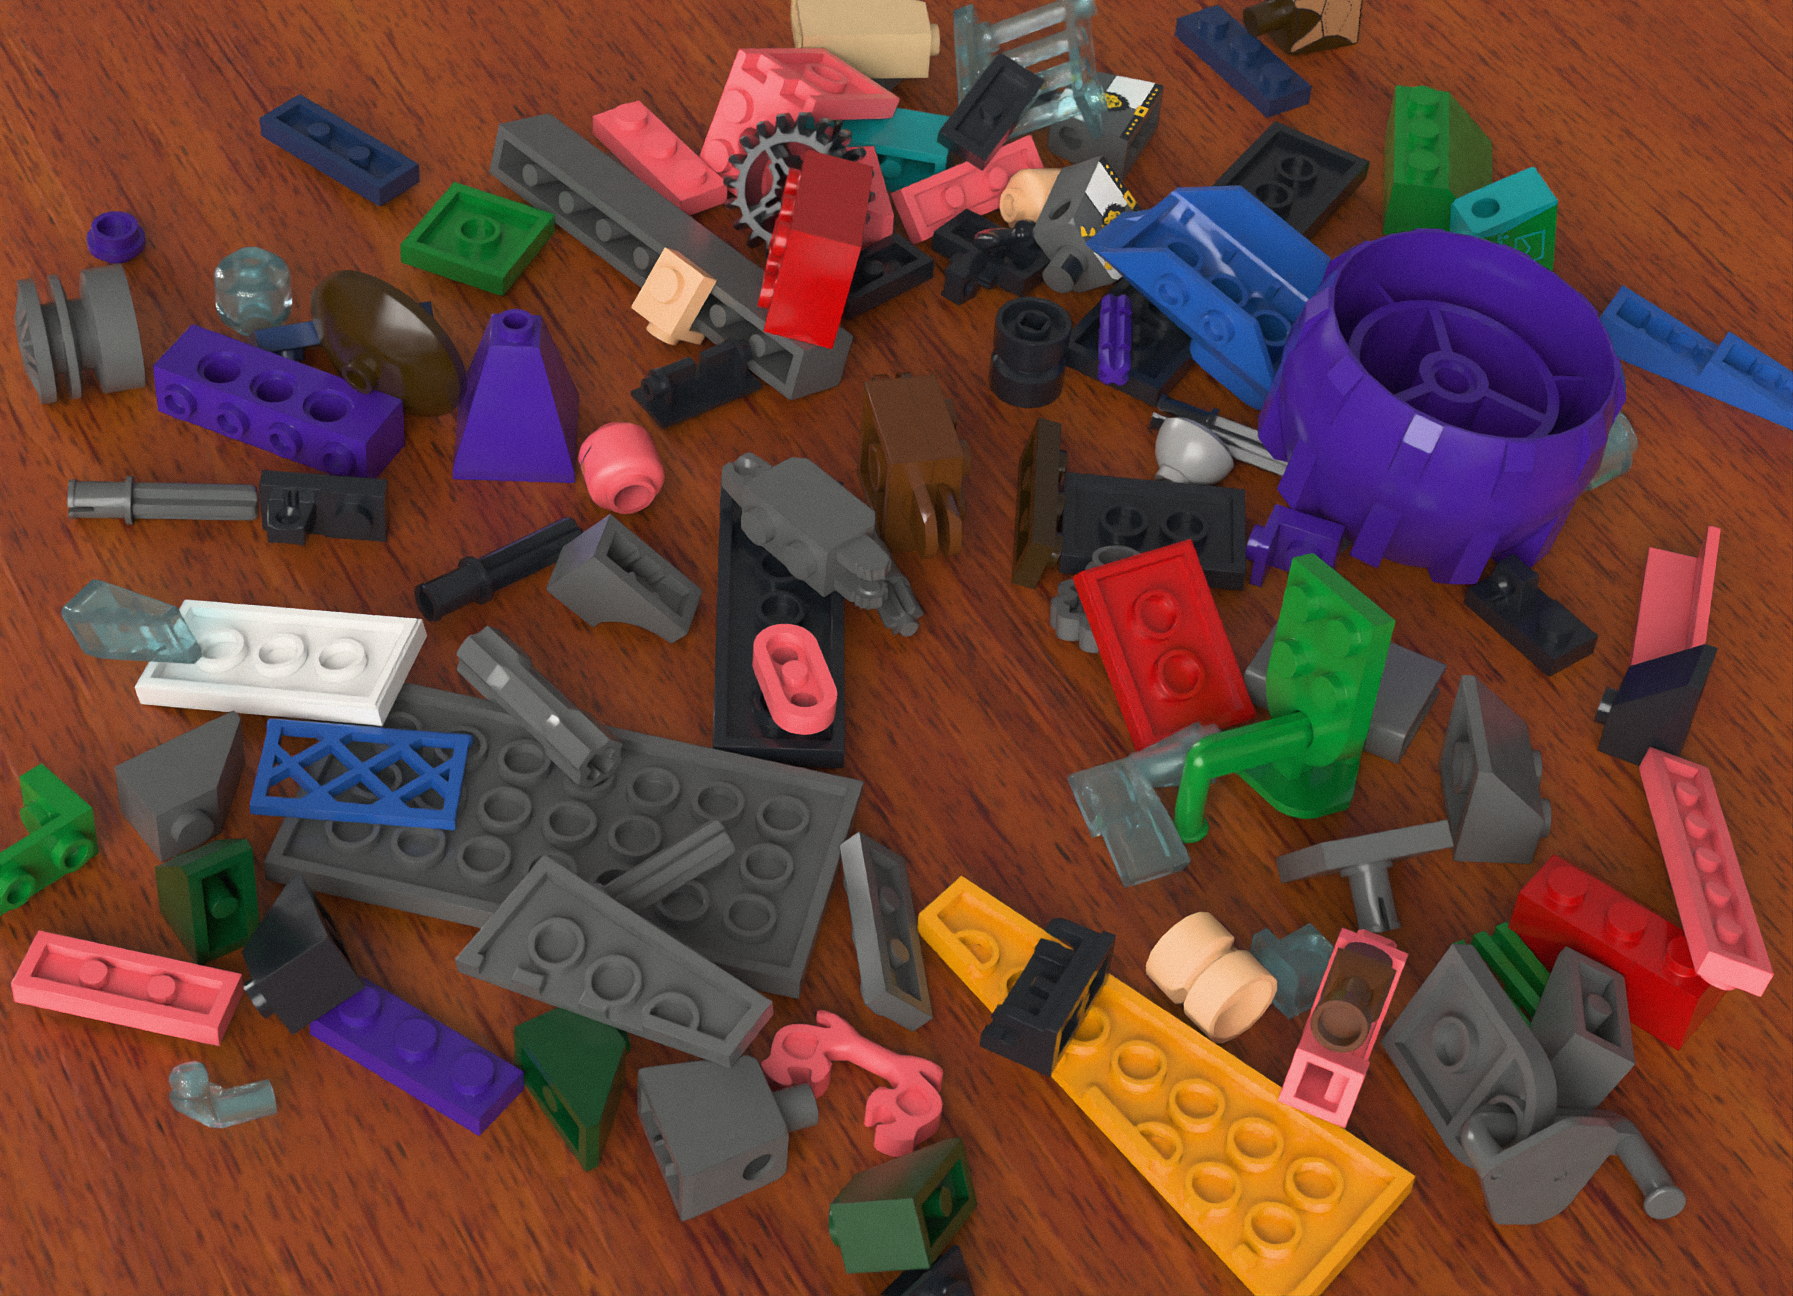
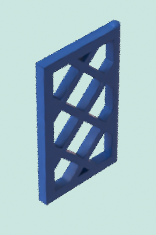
M268 719L266 738L250 801V814L455 830L469 749L473 745L472 735ZM282 736L316 738L319 741L293 757L280 746ZM356 741L387 744L390 748L362 763L345 745ZM421 747L454 749L453 758L434 769L415 751ZM332 753L349 771L321 786L304 768ZM402 759L420 777L392 792L375 774ZM288 777H291L308 793L300 799L269 796L270 787ZM362 782L379 800L373 804L337 802L334 797ZM430 788H433L445 800L443 810L410 808L405 804Z

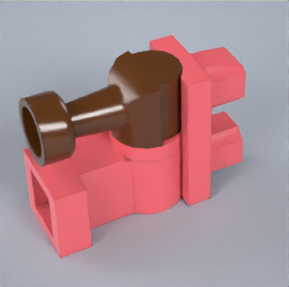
M1342 928L1279 1095V1102L1343 1128L1346 1127L1371 1063L1368 1061L1409 955L1396 949L1398 945L1393 940L1365 929L1358 930L1355 933Z

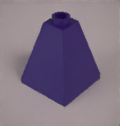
M510 309L501 314H492L467 372L466 394L458 405L453 479L575 483L579 393L541 315H531L529 312L521 309Z

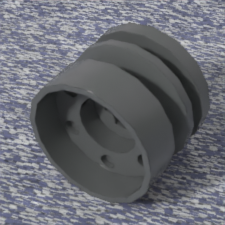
M121 263L81 270L79 275V298L68 300L63 284L57 274L47 275L46 277L49 303L44 304L39 302L33 278L16 281L17 301L15 315L13 316L24 372L28 375L37 391L41 405L57 402L54 375L64 374L71 400L82 397L83 370L94 369L104 394L145 387V369L139 330L129 285Z

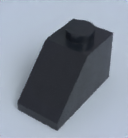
M1703 644L1629 666L1619 690L1607 686L1601 699L1594 722L1605 727L1597 751L1640 766L1649 747L1679 757L1688 737L1718 648Z
M301 874L288 881L242 950V955L252 977L243 983V987L256 1009L265 1019L276 1013L293 1035L364 989L365 985L336 922Z

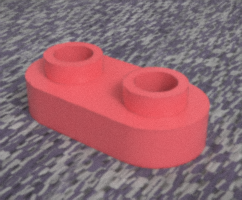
M776 624L763 629L754 640L752 666L774 722L782 729L799 735H810L825 730L835 719L837 689L816 638L805 628L793 624Z

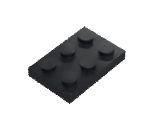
M1065 472L1062 491L1066 492V499L1061 515L1060 531L1064 534V541L1059 557V573L1076 575L1084 571L1087 564L1092 561L1093 553L1102 547L1125 546L1141 554L1192 539L1209 588L1243 591L1246 576L1245 489Z

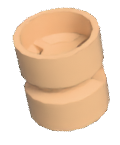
M1197 912L1175 924L1158 941L1146 963V974L1175 1004H1184V1013L1214 1043H1225L1237 1038L1248 1030L1270 1006L1277 991V980L1248 950H1237L1234 947V937L1209 912Z

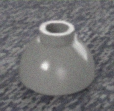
M1184 417L1167 418L1163 422L1155 442V457L1159 467L1158 472L1154 476L1155 481L1213 486L1224 479L1234 468L1229 448L1208 428Z

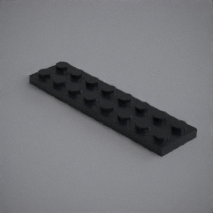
M1274 121L1212 186H1242L1305 238L1310 240L1366 179L1370 161ZM1122 277L1107 294L1111 293L1116 297L1125 294L1132 301L1131 369L1129 370V380L1124 385L1118 386L1114 382L1107 385L1156 407L1163 393L1168 395L1197 363L1189 350L1191 337ZM1101 300L1071 330L1069 348L1065 354L1066 366L1100 381L1098 378L1099 328L1101 327L1099 323Z

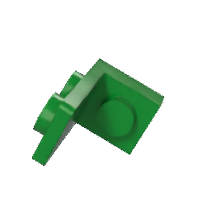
M42 763L19 776L24 807L20 809V817L30 834L0 852V916L9 910L22 906L31 896L67 873L77 871L89 859L99 853L93 808Z

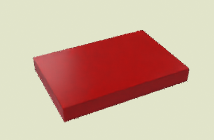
M1192 539L1087 569L1072 577L1138 757L1244 724L1257 718L1255 708Z

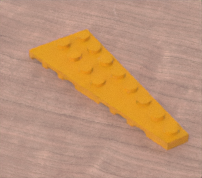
M960 876L920 912L918 916V934L992 1013L997 1005L1003 1004L1033 956L1035 947L1041 938L1058 942L1062 946L1072 949L963 876ZM1109 974L1107 983L1051 1075L1255 1296H1320L1412 1190L1415 1175L1341 1126L1279 1102L1278 1098L1282 1087L1111 974Z

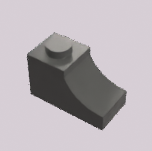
M611 514L563 546L546 587L548 592L592 627L600 622L608 621L633 624L659 635L670 644L688 634L703 592L702 589Z

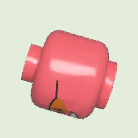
M629 422L607 423L591 433L580 447L578 454L580 468L590 498L600 508L620 514H632L649 506L655 496L661 491L665 481L663 465L653 436L643 426Z

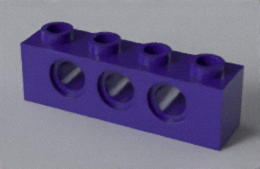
M194 324L153 365L159 412L330 475L377 479L405 445L402 399L374 389L369 394L360 393L353 389L344 378Z

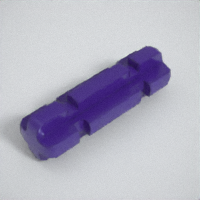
M1110 293L1101 300L1098 378L1105 385L1114 382L1121 386L1129 380V370L1131 369L1132 301L1125 294L1116 297Z

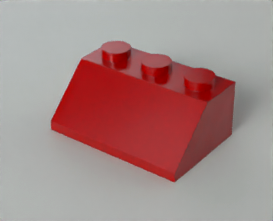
M1553 854L1518 894L1508 928L1517 933L1549 973L1552 972L1558 955L1567 946L1624 975L1630 1022L1677 1051L1683 1047L1727 993V990H1722L1709 984L1700 975L1696 974L1683 925L1575 860Z

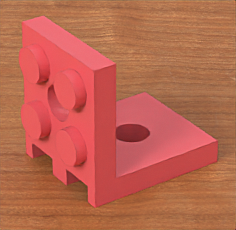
M739 48L699 157L724 180L727 176L739 175L740 171L732 167L728 159L732 154L747 155L739 140L743 135L750 134L754 136L757 132L756 124L760 121L768 120L775 126L778 114L790 113L794 121H796L800 112H811L814 117L815 126L824 117H829L833 120L892 118L900 98L825 48ZM789 142L786 144L791 154L799 155L802 161L806 149L812 150V147L802 143ZM770 159L762 177L763 198L771 191L773 186V177L768 167L772 163ZM728 188V191L737 197V188ZM779 212L772 216L774 220L778 218Z

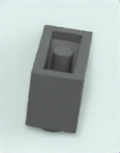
M233 710L114 766L120 812L161 862L186 850L197 848L208 839L222 833L245 766L242 725L238 714Z
M1565 946L1556 959L1529 1029L1544 1049L1551 1063L1557 1087V1107L1596 1109L1635 1065L1624 975Z

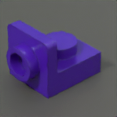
M1275 504L1266 526L1255 524L1246 547V559L1254 562L1250 584L1262 588L1271 566L1289 572L1293 557L1310 553L1317 555L1336 571L1346 526Z

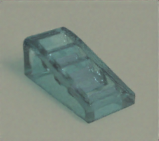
M92 579L63 606L61 611L64 621L82 651L93 657L195 664L203 656L199 644L176 606L101 580Z

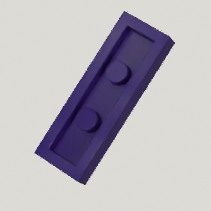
M361 975L360 977L365 985L364 989L309 1024L312 1036L478 1136L524 1090V1071Z

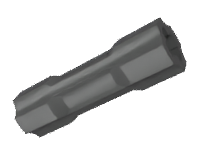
M487 625L479 633L469 635L456 653L459 659L457 671L486 699L500 704L544 746L547 757L578 786L591 789L600 781L613 775L623 760L620 754L623 743L592 714L577 708L533 667L531 657L502 630Z

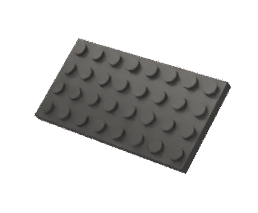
M404 682L383 726L342 722L331 723L472 735L473 745L469 749L455 830L285 817L264 860L265 880L287 884L288 881L301 874L313 891L482 928L543 855L548 856L589 884L593 885L599 882L602 886H605L711 819H718L733 839L734 853L642 910L637 915L752 989L799 999L842 864L840 845L851 836L862 801L864 781L604 725L623 743L620 752L623 760L610 778L600 781L589 789L578 786L549 759L544 746L500 704L493 703L490 700ZM356 741L345 745L362 763L390 748L387 744ZM421 747L415 752L434 769L453 758L454 749ZM331 753L311 764L307 773L323 786L349 770ZM402 759L375 774L392 792L420 777ZM362 782L334 797L337 802L373 804L379 800ZM300 786L295 798L300 799L308 793ZM430 788L405 804L410 808L443 810L445 800L433 788Z

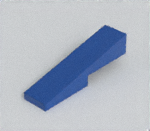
M1622 285L1600 316L1601 322L1610 335L1616 356L1620 357V360L1793 430V372L1730 331L1720 345H1716Z

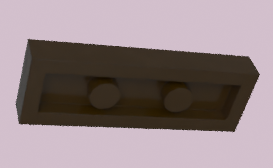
M1040 417L1019 458L1011 580L1013 584L1031 589L1036 588L1045 567L1054 568L1056 566L1064 541V534L1056 531V525L1061 518L1066 499V492L1059 490L1058 484L1066 468L1068 452L1060 449L1061 423Z

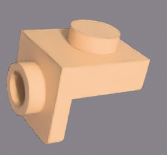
M665 247L631 308L649 321L646 327L647 331L663 342L676 346L679 340L701 345L705 336L691 325L717 280L680 252Z

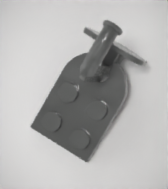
M1452 944L1383 1037L1381 1044L1450 1152L1460 1162L1475 1169L1478 1173L1487 1209L1494 1222L1497 1224L1531 1225L1554 1217L1574 1200L1609 1155H1618L1645 1197L1644 1210L1647 1215L1654 1219H1667L1680 1213L1686 1205V1195L1682 1189L1675 1186L1660 1160L1630 1119L1609 1110L1557 1108L1556 1080L1544 1049L1474 946Z

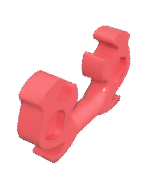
M825 1010L817 1011L816 1026L792 1024L779 1029L774 1036L770 1056L761 1063V1070L771 1092L792 1087V1084L807 1083L812 1089L815 1100L828 1089L832 1072L831 1061H850L886 1079L893 1089L878 1087L872 1092L867 1100L864 1120L866 1127H872L879 1122L883 1123L875 1128L874 1147L886 1155L901 1157L914 1152L916 1145L927 1140L940 1127L943 1103L938 1092L941 1091L943 1069L925 1058L899 1055L862 1037L852 1025L834 1013Z

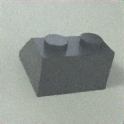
M1462 675L1438 761L1446 819L1448 820L1453 847H1451L1453 861L1531 864L1539 838H1547L1551 827L1550 801L1547 798H1541L1539 792L1542 776L1540 751L1531 750L1527 723L1475 675Z

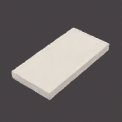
M185 599L134 688L140 704L222 712L234 710L236 713L383 726L427 634L422 619Z

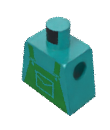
M1527 168L1455 199L1451 204L1450 232L1475 236L1501 245L1506 244L1530 255L1531 259L1553 272L1558 200L1536 168Z

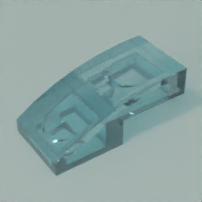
M1130 757L1072 773L1067 778L1091 837L1103 836L1124 888L1182 871L1191 862L1164 805L1151 784Z

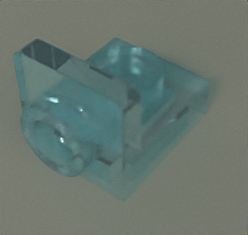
M1311 923L1280 940L1268 928H1264L1254 934L1250 953L1277 980V991L1272 1003L1289 1020L1313 1007L1334 946Z

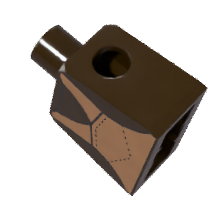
M1264 0V2L1246 7L1243 11V21L1246 30L1251 36L1258 37L1268 34L1286 54L1292 56L1357 44L1363 0Z

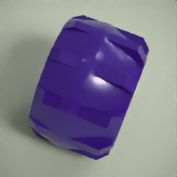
M1415 228L1408 232L1389 234L1370 242L1366 240L1347 249L1329 262L1318 290L1311 299L1306 301L1304 308L1291 327L1284 346L1281 364L1259 414L1258 438L1273 459L1288 462L1277 488L1278 492L1292 509L1346 526L1344 538L1354 544L1349 554L1350 557L1378 569L1382 559L1403 565L1426 568L1432 582L1476 584L1489 559L1499 562L1512 554H1516L1528 567H1532L1549 553L1575 502L1600 469L1610 429L1626 401L1625 376L1620 357L1616 356L1610 335L1599 318V312L1581 292L1578 293L1557 274L1531 259L1530 255L1506 244L1501 245L1471 235L1444 231V229Z

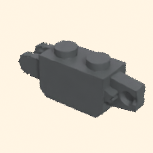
M748 452L741 455L736 461L728 462L722 467L721 486L742 508L741 529L754 544L765 548L782 562L795 578L805 581L823 597L836 590L849 602H855V606H859L860 609L865 608L869 611V609L882 608V604L888 599L889 588H887L888 584L884 583L887 572L891 570L890 555L886 554L887 551L881 550L882 547L873 540L875 512L807 458L790 457L773 466L753 453Z

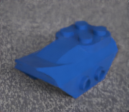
M1242 186L1178 187L1153 208L1142 211L1122 212L1085 242L1086 246L1111 265L1145 298L1191 337L1189 350L1193 359L1201 368L1245 404L1260 411L1281 364L1284 346L1291 327L1304 308L1306 301L1311 299L1318 290L1327 266L1331 261L1328 255Z

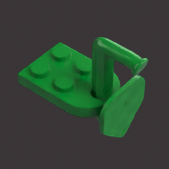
M1314 553L1292 558L1266 674V698L1271 719L1208 735L1201 738L1189 749L1184 761L1175 804L1174 819L1170 824V833L1179 842L1186 844L1196 843L1207 836L1209 823L1204 817L1211 779L1234 772L1276 810L1291 817L1313 819L1346 810L1351 806L1360 760L1396 620Z

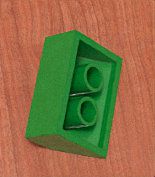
M1396 85L1385 134L1382 235L1408 232L1415 228L1444 229V231L1450 232L1451 204L1455 199L1492 184V141L1450 92L1438 91L1427 86L1407 87Z

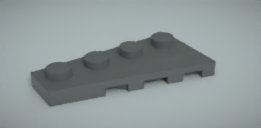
M546 855L539 859L455 959L458 972L728 1068H732L774 1014L773 1002Z

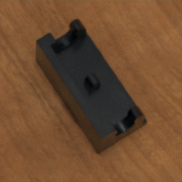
M1052 918L1046 926L1045 932L1055 938L1066 940L1074 949H1068L1058 942L1041 938L1035 947L1033 956L1003 1004L997 1005L991 1015L993 1020L990 1025H986L981 1033L979 1044L982 1048L1048 1077H1051L1108 981L1116 935L1105 930L1100 934L1063 918Z

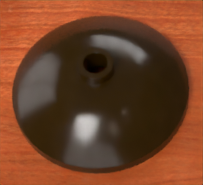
M353 270L332 272L325 276L315 287L311 297V312L315 332L330 362L353 389L363 394H369L374 389L402 399L403 413L420 417L446 415L454 410L466 394L468 383L463 361L455 345L442 327L412 298L377 277Z

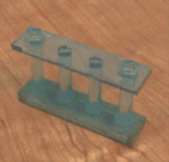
M1058 0L991 24L989 20L981 22L973 4L953 10L959 104L997 56L993 55V52L999 50V44L1066 20V30L1002 53L1025 68L1069 52V62L1035 73V75L1045 80L1044 89L1041 94L1072 84L1073 90L1071 95L1029 109L1007 140L1080 114L1093 139L1103 136L1101 113L1108 111L1105 94L1096 75L1090 17L1097 15L1095 1Z

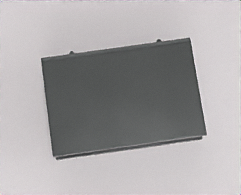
M1278 621L1250 662L1243 678L1252 703L1266 710H1269L1266 698V674ZM1390 642L1363 751L1396 764L1400 763L1439 696L1441 689L1437 688L1446 671V664Z

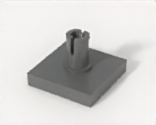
M1448 820L1316 844L1276 857L1281 884L1340 873L1341 877H1348L1359 928L1357 931L1365 929L1378 933L1402 928L1401 921L1398 920L1388 868L1394 867L1393 863L1405 861L1453 847Z

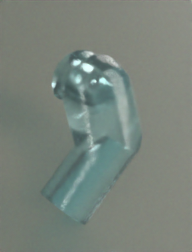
M200 1062L179 1064L169 1073L168 1080L172 1090L168 1093V1098L175 1110L211 1128L221 1129L277 1114L276 1100L269 1079L224 1089L209 1082L208 1071Z

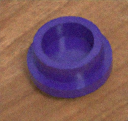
M120 211L107 212L96 217L91 224V229L86 238L88 250L94 257L114 264L124 263L138 256L146 245L145 232L138 225L136 218Z

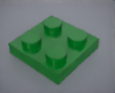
M453 182L400 244L401 263L504 296L555 233V214Z

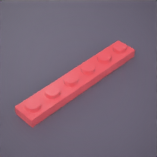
M1649 747L1639 766V771L1695 972L1709 984L1719 989L1731 991L1738 988L1761 997L1774 972L1709 768Z

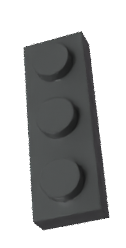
M859 831L840 845L844 870L843 885L848 895L853 926L851 936L856 947L861 976L860 992L865 1005L875 1014L885 1016L913 1032L933 1018L906 862L903 857Z

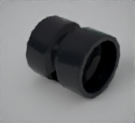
M1019 297L1006 302L999 308L995 319L994 349L991 355L988 378L990 389L998 399L1012 406L1039 408L1053 403L1061 395L1067 363L1065 354L1069 348L1072 323L1069 314L1060 305L1048 299L1038 297Z

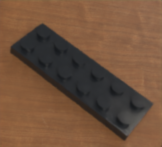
M720 485L712 749L795 767L843 769L845 755L844 597L836 590L823 597L805 581L795 578L787 567L765 548L754 544L741 529L742 508ZM776 624H793L805 628L816 638L837 689L835 719L825 730L810 735H799L782 729L774 722L752 666L754 640L763 629Z

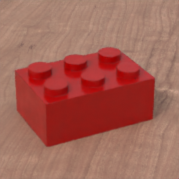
M806 149L801 170L789 168L781 199L782 204L779 216L775 220L770 239L769 253L757 307L768 309L763 332L833 349L862 246L873 166Z

